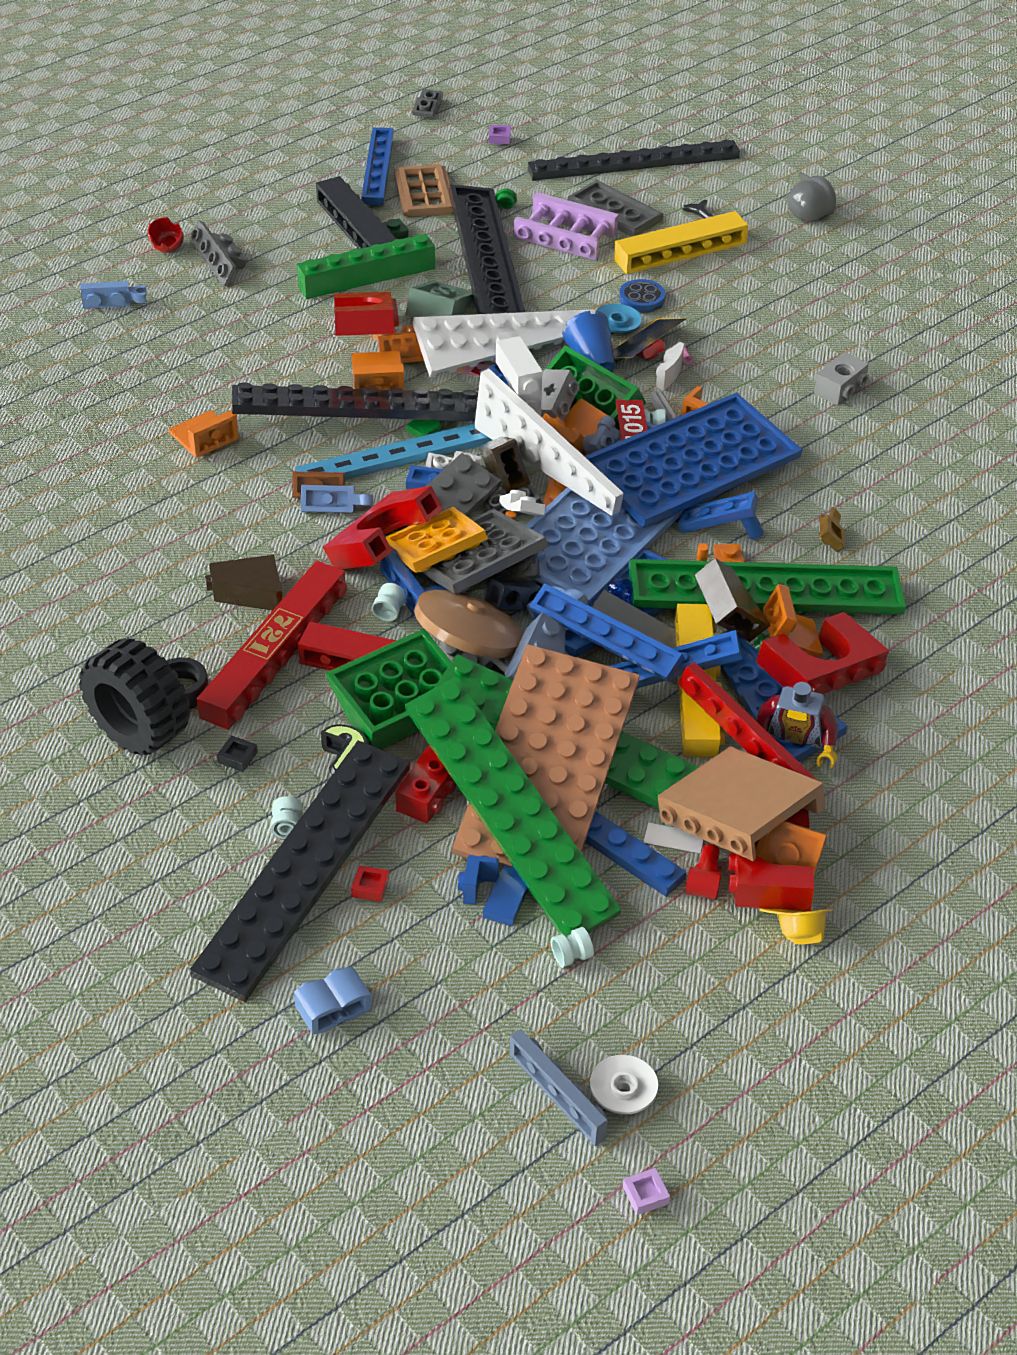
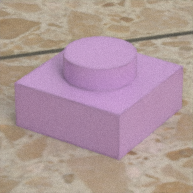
M656 1168L623 1179V1188L637 1215L669 1204L670 1195Z

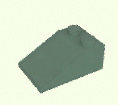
M435 280L411 287L405 316L412 317L413 321L414 317L464 315L474 300L472 291Z

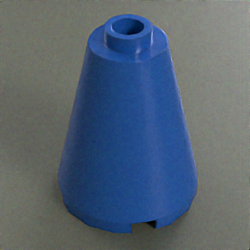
M585 311L568 320L565 332L564 330L562 331L565 343L572 350L613 372L615 363L609 321L606 315L600 311H597L598 314H591L590 311Z

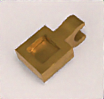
M832 507L830 515L827 514L825 516L821 514L819 516V536L825 545H830L837 552L845 547V529L840 526L841 514Z

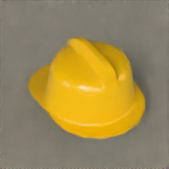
M759 908L760 911L776 913L785 937L791 942L801 945L823 941L827 911L834 910L797 911Z

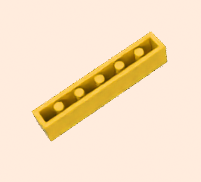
M736 211L617 240L615 241L614 260L626 274L744 245L747 242L748 224Z
M677 604L675 619L676 647L713 637V633H716L717 624L708 604ZM720 666L704 670L715 682L716 677L720 676ZM716 682L722 688L721 682ZM679 686L682 756H717L719 746H724L725 730L720 728L719 724Z

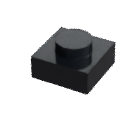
M231 735L218 752L217 762L244 772L258 753L257 744Z

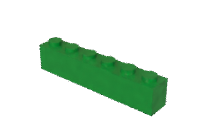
M418 234L414 237L396 239L392 242L375 244L367 248L331 254L319 259H309L305 262L297 263L298 287L304 297L310 299L435 269V245L427 234Z

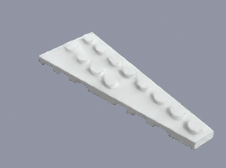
M595 310L414 317L413 327L429 376L436 377L437 373L449 371V373L456 372L459 367L469 365L471 368L485 360L496 361V341L520 336L527 348H534V350L541 349L542 345L549 343L554 345L560 344L564 340L562 331L564 330L565 332L568 320L585 311L595 314Z
M490 369L481 372L475 428L492 440L501 436L514 438L517 441L522 459L611 516L620 512L623 492Z

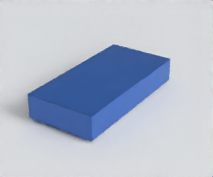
M503 865L483 909V918L513 926L528 891L527 886L513 867Z

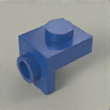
M468 855L465 872H459L458 890L463 891V904H476L479 881L496 882L499 876L498 858Z

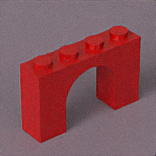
M391 292L334 294L336 336L394 334V327H399L396 298L391 297Z
M432 486L391 492L324 545L323 549L332 566L339 569L376 565L392 552L384 536L385 534L403 526L427 523L443 507Z
M845 612L825 618L818 636L820 644L838 660H824L811 656L784 633L763 640L756 663L782 687L794 688L796 683L805 682L811 686V692L823 695L846 685L857 683L870 676L880 674L886 666V659L890 650Z
M802 808L785 821L809 828V811ZM759 840L755 842V850L757 848ZM729 853L728 872H734V875L730 874L729 893L735 894V907L811 911L814 894L813 867L773 864L759 858L757 855L756 859L752 861L736 853Z

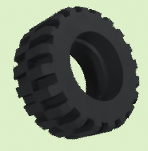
M123 638L113 642L84 663L79 676V687L83 691L82 699L89 708L88 712L91 717L95 718L98 727L107 733V737L111 741L117 742L118 746L124 750L128 749L129 753L150 755L186 729L190 718V709H188L190 702L189 698L185 695L186 689L183 683H180L178 680V674L170 668L169 662L164 657H160L153 647H147L146 643L140 640Z

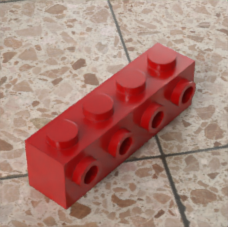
M428 745L395 791L396 812L427 824L434 814L440 813L445 798L448 794H453L457 787V784L430 745Z

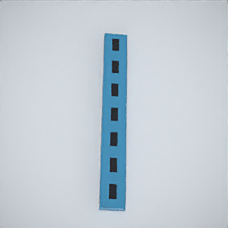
M474 423L297 466L296 471L345 472V479L426 460L428 453L446 455L456 451L479 447L492 441V439L478 431Z

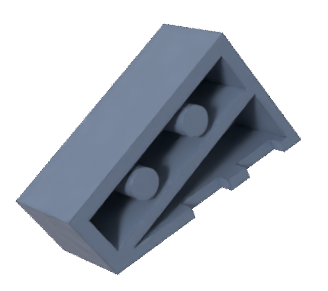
M542 612L525 629L504 676L514 680L526 644L565 654L566 628Z

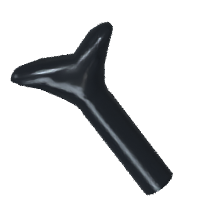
M702 200L699 204H686L682 207V210L699 215L703 219L713 217L705 209L707 200Z

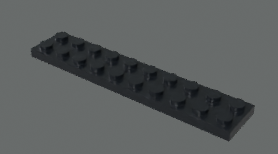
M450 184L449 195L477 314L525 312L493 188Z
M246 382L232 385V414L475 421L478 393L474 390L452 392L449 389L428 391L424 388L403 390L398 387L381 390L371 386L364 387L363 389H353L350 386L328 388L325 385L303 387L299 384H291L287 387L277 386L273 383L255 386Z
M357 740L189 969L191 977L246 1002L410 770V762Z

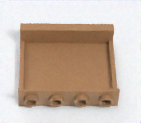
M731 746L658 795L659 813L662 822L752 861L756 859L755 842L800 809L804 808L816 814L825 809L822 782Z

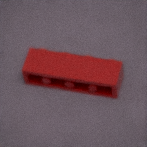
M309 622L298 643L299 664L331 671L397 640Z

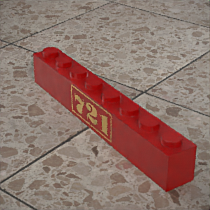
M317 560L197 697L199 719L227 730L236 721L241 720L249 705L256 702L265 686L272 683L275 674L281 667L287 665L291 655L298 649V643L309 622L319 623L325 615L331 612L333 605L338 599L344 597L347 591L344 570Z

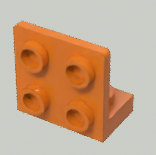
M413 325L402 326L400 331L394 329V334L373 335V338L378 341L379 352L399 351L401 363L424 361Z
M399 351L351 354L354 389H363L364 387L371 386L381 390H388L391 387H398L404 390L403 364H401Z
M580 399L569 410L564 422L559 417L552 418L546 413L542 418L583 456H586L587 454L583 448L584 438L587 435L595 434L598 429L597 424L603 416L608 415L585 400Z
M209 410L169 428L170 434L195 458L239 439L237 415L232 414V410L218 416Z
M778 584L763 607L764 615L770 624L768 628L770 638L784 633L803 651L820 658L823 651L814 620L795 614L789 588Z

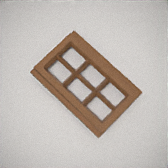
M433 164L394 169L404 216L420 217L452 214L453 208L449 195L450 182L445 166ZM435 175L436 179L424 180L423 176ZM419 176L420 181H408L407 177ZM438 187L439 192L427 193L426 188ZM422 188L423 193L411 194L410 189ZM442 200V204L430 205L429 201ZM413 201H425L426 205L414 206Z

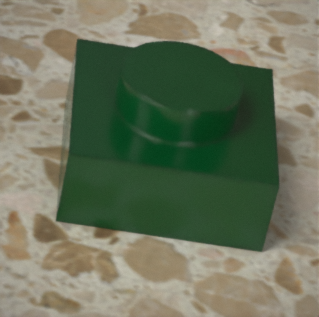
M400 218L382 222L385 227L389 228L395 238L404 239L409 237V230Z

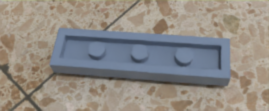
M522 1029L510 1035V1056L594 1146L604 1141L607 1130V1117L604 1111L599 1106H594L585 1097L582 1088L577 1083H572L564 1075L557 1061L550 1060L543 1053L536 1039L533 1037L529 1038Z

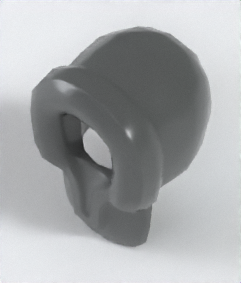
M800 172L801 182L796 184L787 196V205L790 212L800 220L808 222L833 214L836 209V193L832 184L822 176L810 177Z

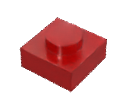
M656 340L637 353L636 356L645 360L656 358L659 355L658 353L666 350L663 340Z
M359 865L351 888V896L382 902L389 882V870Z

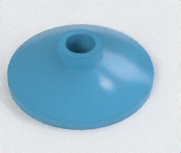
M606 304L599 307L595 314H598L597 311H600L606 315L609 321L610 332L630 333L641 326L642 317L640 313L624 304Z

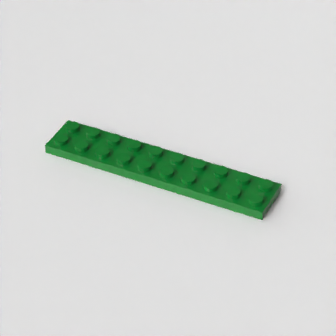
M630 559L629 576L633 606L677 608V604H707L695 574L711 561ZM723 562L734 570L761 611H763V607L778 584L789 588L795 612L904 614L906 609L898 567Z
M457 654L435 687L457 676L495 730L513 680ZM622 731L605 784L659 809L658 795L699 767Z
M457 676L405 704V709L559 934L567 937L571 934L572 930L580 927L585 928L589 934L621 915V909Z

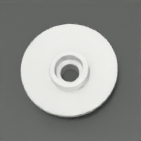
M615 1055L602 1060L594 1068L590 1078V1089L597 1103L606 1110L617 1114H634L643 1111L652 1104L658 1091V1079L654 1070L645 1061L630 1055ZM620 1089H626L627 1092H622V1091H619V1090H620Z

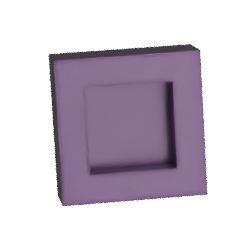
M490 125L489 143L496 145L510 144L511 125Z

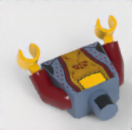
M799 682L794 685V688L783 687L780 695L772 696L761 705L756 721L772 737L820 749L824 745V751L817 758V765L821 767L823 756H826L831 760L830 769L834 766L838 759L837 754L833 751V746H836L838 720L831 709L826 706L825 697L822 694L811 692V686L808 683Z

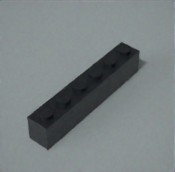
M340 176L316 182L318 204L358 249L392 242L397 239Z

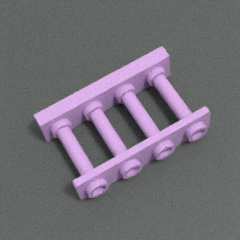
M538 192L533 196V213L529 219L516 217L514 220V237L516 239L596 260L598 257L600 237L606 235L614 238L618 230L617 213ZM543 218L551 220V223L546 225L538 221ZM561 223L572 226L569 231L558 227ZM582 229L593 232L590 236L579 234Z

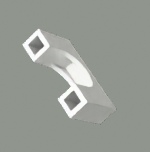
M520 336L496 341V363L505 376L509 388L541 416L543 371Z

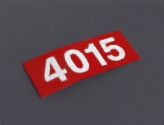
M615 399L621 441L648 430L643 400L627 401Z

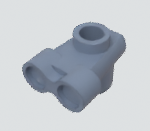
M603 416L597 424L598 429L596 433L587 435L584 438L583 448L586 454L589 455L613 445L621 438V432L615 428V422L610 416Z

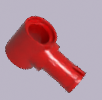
M713 844L703 846L699 863L695 867H690L685 894L712 900L717 899L721 880V872H718L717 868L720 855L719 847Z

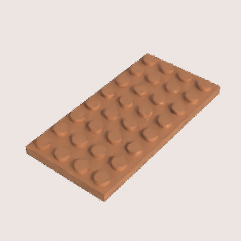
M526 644L495 732L582 853L640 675ZM468 803L452 847V854L468 858V855L494 857L499 859L500 868L503 865L513 867L475 810Z

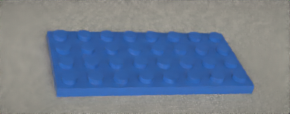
M736 392L584 457L623 492L621 507L644 528L801 457L803 449Z

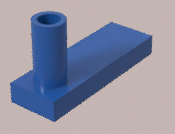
M755 492L689 507L682 512L678 524L682 533L741 520L750 539H758L764 534V530L755 514L759 501Z
M391 547L392 552L381 560L380 571L389 583L397 584L405 591L406 599L404 603L415 617L414 609L422 593L429 590L448 589L441 585L423 589Z

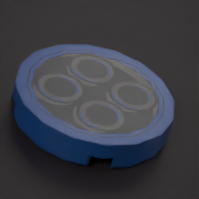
M634 279L627 281L619 290L620 303L634 308L639 313L652 312L658 306L661 308L665 302V289L652 280Z

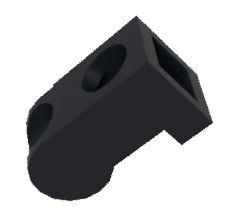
M490 577L485 601L501 610H526V605L534 600L541 586L528 581H508L497 577Z

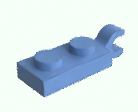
M128 281L81 284L83 309L131 306V300L136 303L147 302L145 285L129 287Z
M301 485V511L354 513V505H373V495L354 494L355 486Z

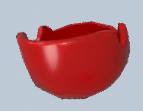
M168 217L155 219L148 226V238L156 250L163 253H171L182 245L184 234L179 223L175 224Z

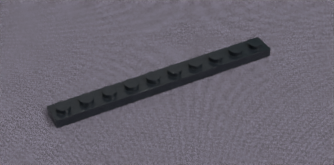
M725 139L719 142H702L691 145L662 146L653 149L642 148L634 151L622 150L615 153L602 152L596 155H578L577 157L568 158L558 157L549 160L538 159L528 162V172L532 181L739 159L740 150L734 140Z

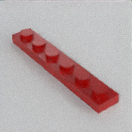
M695 662L686 667L677 684L728 735L738 742L748 754L817 780Z

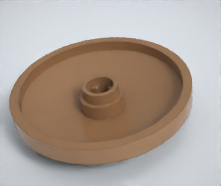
M429 590L419 596L414 609L418 622L434 637L454 648L482 657L507 658L513 656L523 636V631L517 622L504 611L482 599L465 593L454 594L449 590Z

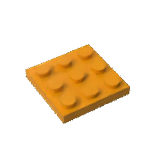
M455 507L436 514L427 523L413 524L385 537L402 562L415 573L427 571L432 565L440 561L450 560L457 553L466 549H474L481 542L488 540L485 530Z

